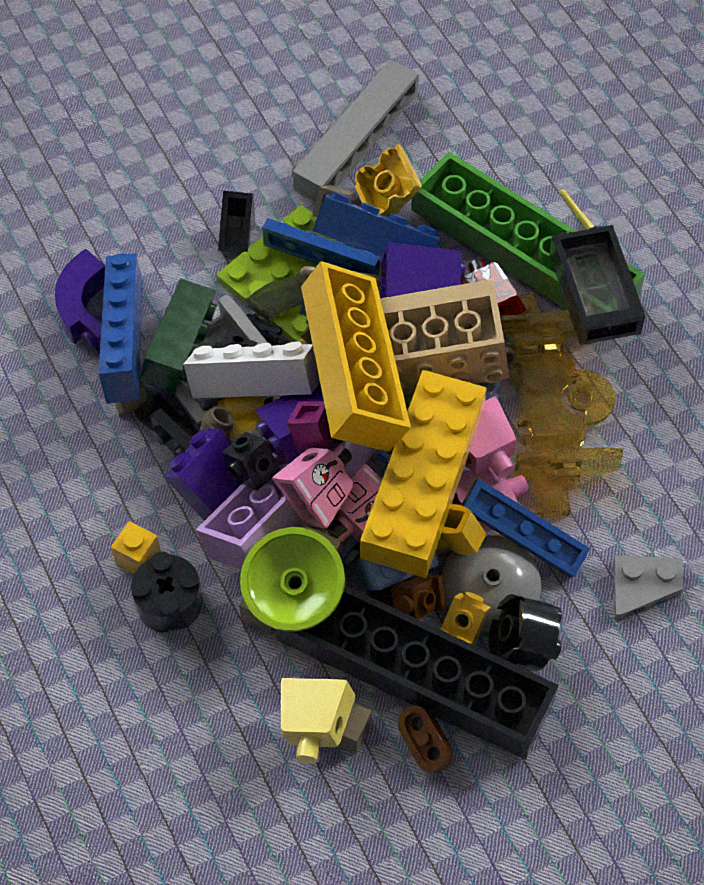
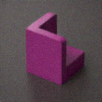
M324 401L298 402L287 421V426L298 453L302 454L310 448L331 450L336 439L331 438Z

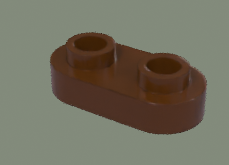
M413 705L405 708L399 716L398 728L416 763L421 769L428 772H441L445 770L452 761L453 752L435 716L426 707ZM421 718L423 720V727L418 730L417 722ZM438 748L440 756L435 760L433 753Z

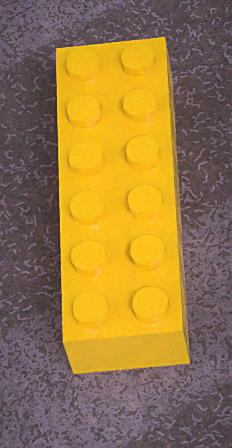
M320 261L303 283L301 289L331 438L390 452L411 429L376 278Z
M422 370L407 411L411 429L394 446L360 539V559L423 578L427 577L484 411L487 387Z

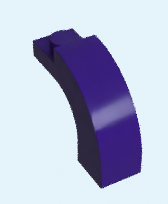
M86 248L71 259L62 270L56 283L55 303L62 328L71 342L75 344L82 339L89 348L93 349L95 347L100 351L102 324L86 311V307L90 299L104 288L105 265Z

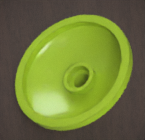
M300 527L278 529L258 540L246 555L240 574L242 596L252 614L265 625L288 632L310 629L327 619L338 606L345 586L343 562L335 547L321 534ZM292 580H302L301 587L291 589L290 583Z

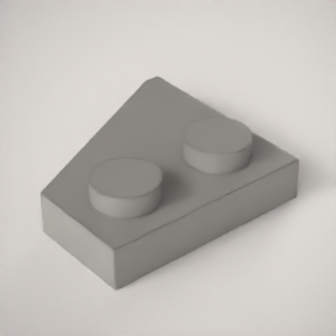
M615 555L613 560L614 620H621L626 617V614L640 608L645 610L652 607L660 600H669L681 595L683 591L682 558Z

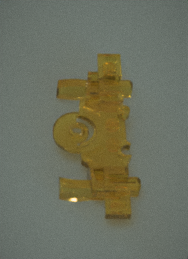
M535 293L518 294L527 311L519 315L500 316L503 334L513 333V347L516 358L513 362L514 367L509 371L510 378H508V381L513 386H519L518 397L521 417L518 419L517 427H527L531 430L529 434H521L520 443L526 447L527 453L516 455L514 465L515 476L523 475L525 479H532L536 515L541 518L569 516L571 509L567 487L579 486L581 474H605L618 471L623 457V449L594 447L580 449V446L585 443L586 426L598 424L611 414L615 404V392L610 382L601 374L585 369L576 370L572 355L563 352L565 337H577L569 311L538 313ZM584 309L586 316L598 314L597 310ZM573 385L567 395L569 405L576 411L585 412L586 417L574 415L564 407L561 395L568 386ZM581 396L586 397L588 402L580 403L577 401V398Z

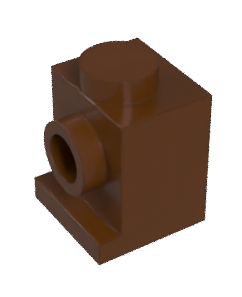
M428 574L426 578L414 575L391 585L393 608L414 618L421 619L435 610L442 611L446 609L442 576Z

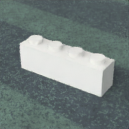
M290 342L285 345L271 346L270 343H261L254 347H241L239 344L229 345L225 348L201 346L196 348L183 364L193 398L312 394L320 383L313 344H301L300 342Z

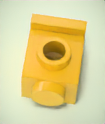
M459 593L454 597L440 630L475 645L491 607L483 604L484 599L474 593ZM459 614H464L468 617V625L458 621Z

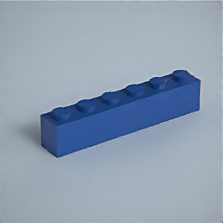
M120 253L106 257L99 377L106 404L139 400L143 281L137 253Z

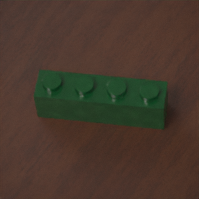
M180 278L145 356L139 381L174 393L177 392L181 381L187 382L188 379L183 364L193 351L201 346L197 341L203 342L209 327V324L205 322L206 320L212 322L217 308V304L212 303L215 290Z

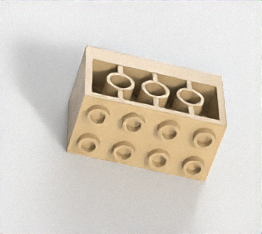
M494 279L380 298L403 396L414 394L422 370L473 384L483 382L494 383L501 379L510 378Z

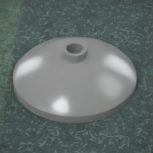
M485 536L476 554L462 555L453 551L442 569L441 576L443 579L445 604L448 611L454 597L459 593L465 594V592H471L484 599L483 604L491 607L480 633L489 634L492 619L498 620L502 612L497 607L507 595L515 594L538 601L540 599L541 577L535 561L525 549L503 537ZM489 573H494L498 576L499 580L491 582L486 576ZM459 614L458 621L468 625V617L464 614Z

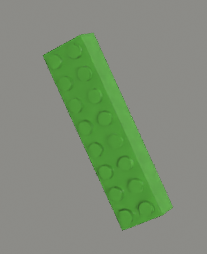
M448 152L420 180L422 184L421 189L412 197L411 210L489 261L498 263L500 268L568 311L550 257V248L553 235H559L567 231L575 232L576 230L456 155ZM588 257L572 260L569 263V267L586 316L616 311L599 259ZM627 263L637 294L640 296L645 274Z

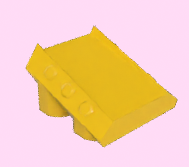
M400 144L385 150L380 155L379 163L375 167L365 165L357 171L355 176V188L361 201L379 208L378 214L390 217L391 213L397 214L421 189L422 185L406 152Z

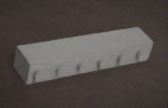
M391 59L383 68H379L373 80L367 86L361 88L352 104L345 106L338 120L335 123L332 122L327 127L324 136L312 144L303 160L296 162L291 173L293 176V190L316 202L319 187L325 185L338 187L418 94L419 73Z

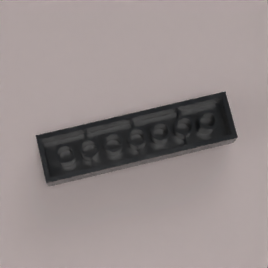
M302 580L299 582L296 589L301 587ZM346 585L344 586L343 595L338 606L320 624L310 629L296 632L276 629L278 641L411 705L426 707L434 716L525 760L555 701L559 686Z

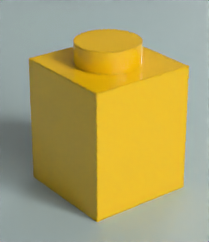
M128 521L111 546L115 564L133 574L146 560L152 558L154 554L161 552L157 535L131 521Z

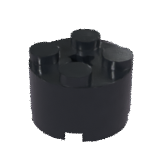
M158 552L136 570L131 582V592L139 617L147 627L157 632H168V630L178 628L182 630L190 626L197 619L202 609V591L198 573L189 561L180 556Z
M509 594L503 598L497 609L502 610L498 620L492 619L490 625V653L521 668L532 671L543 669L550 659L556 660L560 655L562 647L561 641L558 639L559 624L562 619L561 608L515 594Z

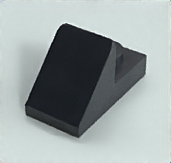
M223 191L218 251L248 252L252 224H255L254 194Z

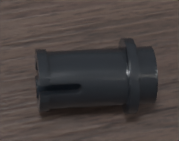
M248 313L246 316L264 339L275 346L279 338L268 334V332L281 336L282 327L260 319L257 313L253 315Z

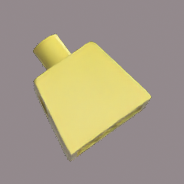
M281 679V732L290 745L298 746L296 752L297 761L305 764H314L318 759L319 747H337L340 744L355 700V693L347 680Z

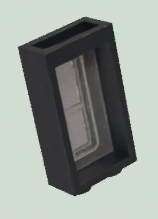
M613 225L594 226L586 230L567 231L559 235H553L550 257L579 344L584 345L641 334L646 316Z

